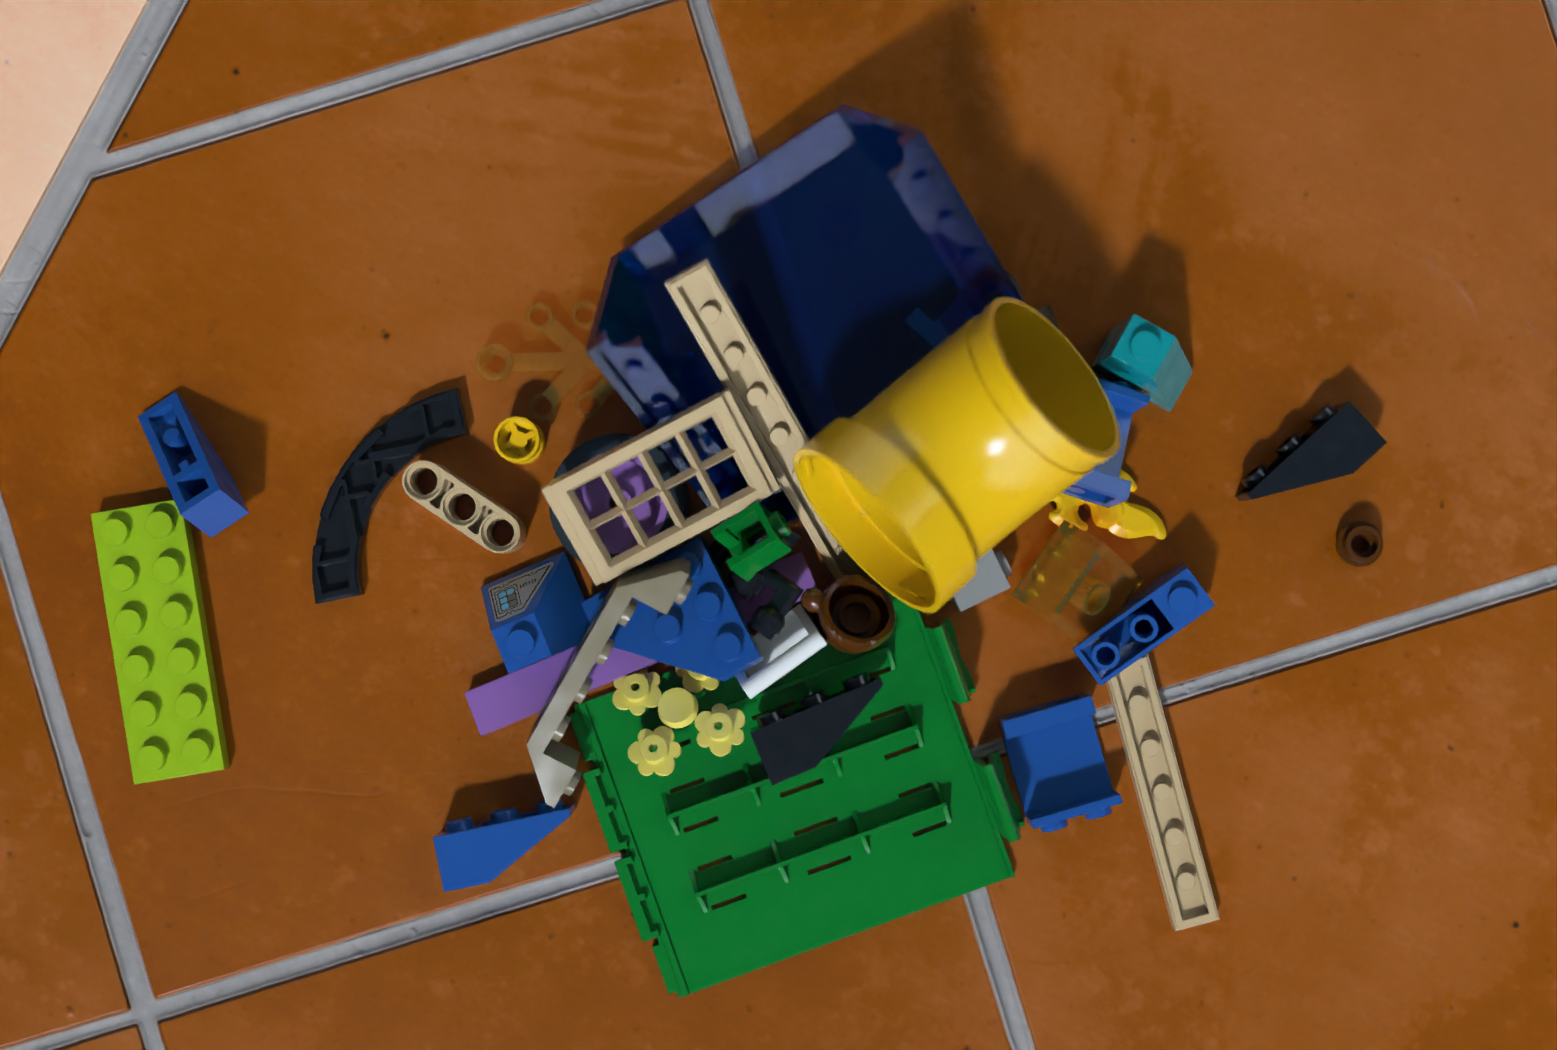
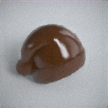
M844 575L833 581L825 591L816 587L807 588L801 596L803 607L808 610L825 640L838 651L856 655L872 650L884 643L893 632L896 616L891 599L878 583L862 575Z

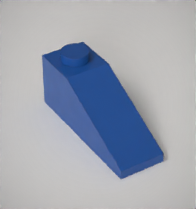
M174 392L138 416L181 516L212 538L249 513L235 480L177 392Z

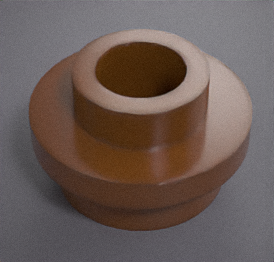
M1365 521L1351 522L1339 531L1336 537V550L1339 557L1345 563L1357 567L1368 566L1374 563L1381 555L1383 538L1380 531L1371 523ZM1357 535L1364 540V548L1360 552L1354 551L1351 545L1352 539Z

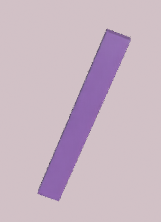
M802 551L774 562L767 568L777 570L804 591L807 588H817ZM766 586L758 597L753 595L748 602L730 589L747 625L754 618L752 615L757 608L768 604L776 593ZM802 594L797 599L794 605L801 603ZM578 645L465 692L464 694L480 735L485 736L541 712ZM612 648L605 663L600 665L595 662L589 672L588 677L593 679L589 691L654 665L658 661Z

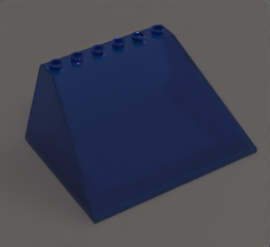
M841 104L612 256L587 342L586 352L647 430L708 397L724 391L725 388L665 286V281L708 258L811 440L837 418L851 419L974 316L982 314L984 309L995 299L1010 297L1022 302L1024 301L921 129ZM713 417L685 431L701 462L728 448ZM676 437L659 445L680 472L691 468ZM733 456L706 469L721 500L748 487ZM697 476L689 478L687 481L707 507L712 506ZM776 479L780 489L759 502L770 512L778 510L787 523H790L798 518V515ZM729 517V518H727V519L721 521L720 523L722 524L723 522H725L726 520L730 519L731 517ZM766 533L751 542V545L753 546L763 540L768 534Z

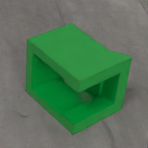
M759 501L751 504L711 530L713 537L728 548L732 555L726 561L729 568L747 582L758 571L792 551L786 540V537L792 534L787 521L778 510L770 512ZM766 533L769 537L752 547L751 542Z

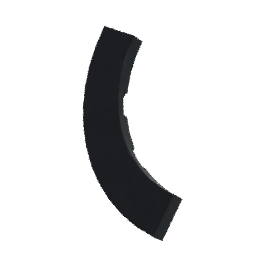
M455 388L434 394L404 408L402 412L393 416L381 427L373 430L344 463L332 483L322 506L316 545L313 546L312 581L316 604L364 595L362 551L368 523L373 511L392 480L410 462L440 443L469 434L460 389Z

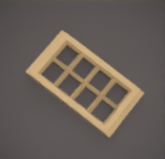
M729 389L708 397L541 487L542 493L596 586L614 579L735 515L756 501L769 497L773 492L780 489ZM713 417L728 448L701 462L685 431ZM676 437L691 468L664 481L648 450ZM638 456L654 487L627 501L610 470ZM733 456L748 487L721 500L706 469ZM696 475L712 506L685 519L669 489ZM601 476L617 507L590 520L573 490ZM659 495L675 525L648 539L632 509ZM622 514L638 545L611 558L595 528Z

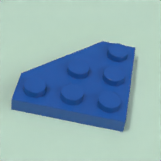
M700 536L666 554L662 559L652 564L655 565L681 557L691 561L689 578L693 579L694 582L684 602L681 605L674 602L667 615L632 597L638 603L630 620L625 627L617 623L609 637L615 640L613 646L615 649L630 652L723 682L765 660L705 540ZM612 586L581 603L590 624Z

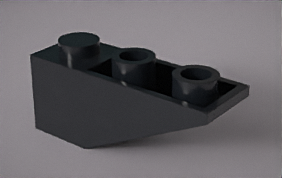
M1350 401L1335 405L1334 407L1331 403H1328L1310 417L1308 421L1312 427L1301 437L1295 433L1276 448L1275 453L1279 457L1267 468L1261 464L1243 478L1241 483L1245 488L1235 497L1239 501L1252 500L1353 474L1387 442Z
M868 672L860 673L842 682L844 690L830 696L826 695L825 690H820L800 699L801 708L784 714L782 708H778L756 718L758 726L751 728L750 734L772 785L813 769L821 762L884 685L879 675L870 678Z

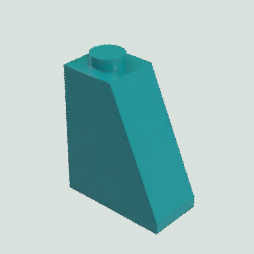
M1136 314L1131 315L1111 329L1091 366V369L1112 381H1124L1134 385L1135 391L1150 395V402L1169 412L1172 411L1193 373L1177 338Z

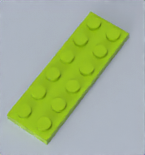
M174 500L92 513L93 533L134 785L230 768L191 522L180 515Z

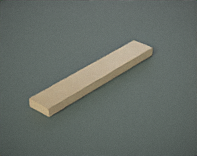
M1145 654L1107 681L1106 685L1171 926L1175 931L1220 920L1151 663L1148 654Z

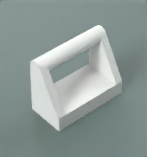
M800 603L785 616V627L779 635H775L772 641L759 632L753 636L765 660L736 675V678L747 696L752 699L828 645Z

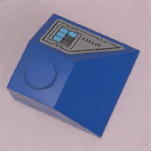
M566 552L481 586L490 630L508 673L578 645L590 626L589 619L581 605L586 599Z

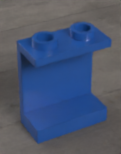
M1098 378L1117 418L1120 431L1119 449L1115 455L1103 463L1096 464L1090 473L1062 493L1111 508L1129 498L1132 482L1119 478L1132 415L1149 404L1150 395L1135 391V386L1128 382L1118 380L1109 382Z
M1084 692L996 717L1026 821L1033 829L1040 827L1041 832H1052L1068 826L1067 819L1084 815L1085 819L1088 820L1109 815L1112 813L1111 806L1123 803L1121 795L1112 788L1091 715L1096 714L1092 697Z

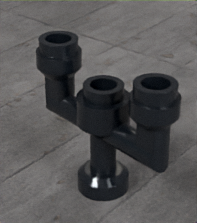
M791 529L792 534L787 536L786 540L790 547H794L801 536ZM716 539L709 546V550L718 568L722 566L727 558L730 559L732 557L729 549ZM769 565L758 571L748 582L734 571H731L728 575L731 577V580L727 586L748 602L753 595L758 597L766 586L776 592L768 604L757 608L752 615L754 618L749 623V626L772 641L775 635H779L785 627V616L804 590L777 570L767 569Z

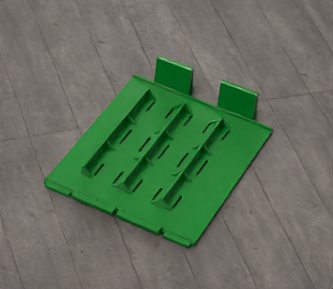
M886 592L893 603L896 622L891 636L878 647L855 655L838 651L827 642L828 645L752 699L747 696L736 676L725 682L719 680V685L714 690L710 691L703 688L698 693H692L698 701V714L703 711L711 712L712 707L718 703L726 705L728 710H741L746 718L745 725L741 729L745 739L740 745H732V749L727 755L719 757L714 755L709 747L703 748L697 743L696 738L699 731L695 727V720L686 727L679 729L671 728L675 735V742L680 743L690 739L691 743L681 746L682 752L680 756L674 759L675 768L667 776H659L655 772L649 776H643L638 770V764H634L628 757V748L632 743L638 741V734L642 729L647 728L654 731L659 726H666L659 718L658 706L654 708L646 707L642 715H633L629 709L619 710L615 707L612 701L615 691L574 705L576 712L569 714V716L571 717V723L585 762L593 760L596 768L590 769L582 773L610 853L622 849L626 850L627 855L614 861L642 942L656 937L659 943L652 945V949L669 994L677 992L678 998L687 996L1007 878L1015 877L1001 835L1009 842L1017 841L1021 838L1020 827L1025 824L1020 810L1011 795L998 750L987 753L988 764L978 757L973 759L952 701L958 704L969 702L972 693L976 692V689L959 652L955 631L950 618L939 621L938 627L933 625L924 626L919 610L906 605L889 592ZM890 667V671L879 674L884 685L815 768L775 785L771 784L750 734L751 728L758 726L756 719L753 720L752 716L795 701L796 705L783 709V713L787 714L801 708L799 700L812 693L825 690L826 695L830 696L844 690L842 682L863 672L870 674ZM675 669L659 675L661 683L658 688L662 694L671 688L685 689L682 684L683 678L677 675ZM904 705L905 709H902L900 711L891 713L889 715L880 717L875 720H871L870 718L877 714ZM718 726L716 730L722 729L723 726ZM918 744V747L885 759L887 754ZM653 748L651 752L657 751L658 748ZM701 778H704L705 780L704 782L698 783L696 785L687 787L685 789L671 793L670 791L673 788L682 786L684 784L693 782ZM821 778L823 779L821 783L782 797L780 796V793ZM930 782L932 783V786L902 797L898 795ZM718 816L719 820L686 832L684 830L686 827ZM834 817L837 818L836 821H833L831 823L822 825L820 827L811 829L798 835L794 834L795 831L807 828L809 826L818 824L820 822L829 820ZM946 821V824L915 836L912 834L913 832ZM732 855V858L701 870L698 869L699 866ZM847 856H851V859L840 862L838 864L829 866L827 868L818 870L810 874L808 873V871L811 869L820 867L822 865L831 863L833 861L842 859ZM746 894L744 898L714 909L712 908V905Z

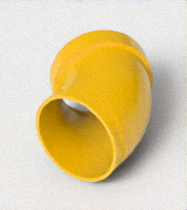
M1000 297L990 303L982 314L974 316L928 353L851 419L837 418L828 424L795 453L793 463L798 482L807 500L821 522L845 552L891 595L916 610L934 613L973 579L976 574V562L1043 506L1090 473L1096 464L1103 463L1115 455L1120 445V431L1113 407L1101 383L1067 337L1031 306L1014 298Z

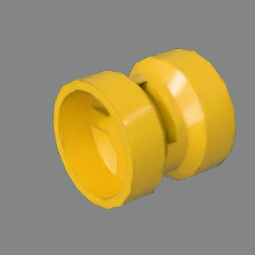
M518 416L502 421L496 428L493 439L495 449L501 457L521 465L530 464L539 459L544 452L546 443L544 433L538 425L524 417Z

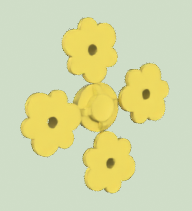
M676 667L677 675L683 678L682 684L685 689L671 688L663 694L658 688L661 683L660 676L656 672L649 673L647 668L614 681V686L617 690L613 694L612 701L617 709H629L633 715L638 716L645 712L646 707L654 708L658 706L659 718L666 725L659 726L654 731L647 728L642 729L638 734V741L632 743L628 748L629 759L634 764H638V770L643 776H649L653 772L659 776H667L673 772L675 768L674 759L680 756L682 748L679 743L674 741L675 735L671 728L679 729L686 727L694 720L695 727L699 731L696 738L697 743L703 748L709 747L716 756L722 757L727 755L731 751L732 745H740L744 741L745 735L741 729L745 725L746 718L741 710H728L726 705L718 703L712 707L711 712L703 711L698 714V701L692 693H698L703 688L710 691L718 687L719 680ZM718 726H723L722 729L716 730ZM653 748H658L657 751L651 752Z

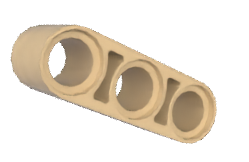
M419 460L411 463L405 469L402 476V486L405 493L411 499L487 550L494 553H512L524 545L527 538V529L524 522L517 515L444 466L427 460ZM431 469L436 474L437 486L431 493L425 495L418 488V478L423 471ZM470 495L474 499L476 510L471 518L464 521L457 516L455 504L461 496ZM502 520L508 521L514 529L512 541L505 546L498 545L493 538L494 526Z

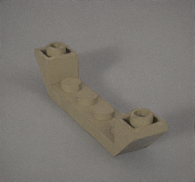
M681 557L625 572L616 578L529 734L526 745L546 804L555 808L562 794L570 796L580 780L582 771L577 769L580 752L560 742L571 720V717L566 715V712L573 701L581 704L593 682V679L588 677V674L595 662L603 665L615 644V640L609 637L617 623L625 627L630 620L638 603L632 597L667 615L674 602L679 605L684 602L693 585L694 580L689 578L691 561Z

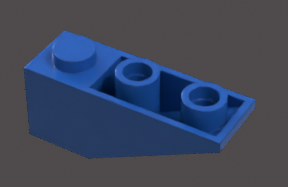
M1182 561L1143 589L1074 646L1073 650L1101 686L1214 607L1215 604Z
M560 798L555 808L546 804L544 800L534 804L535 811L518 814L517 807H511L489 813L490 820L473 823L472 817H463L445 822V830H441L433 837L444 892L490 883L570 817L576 810L575 802L563 804L562 798Z

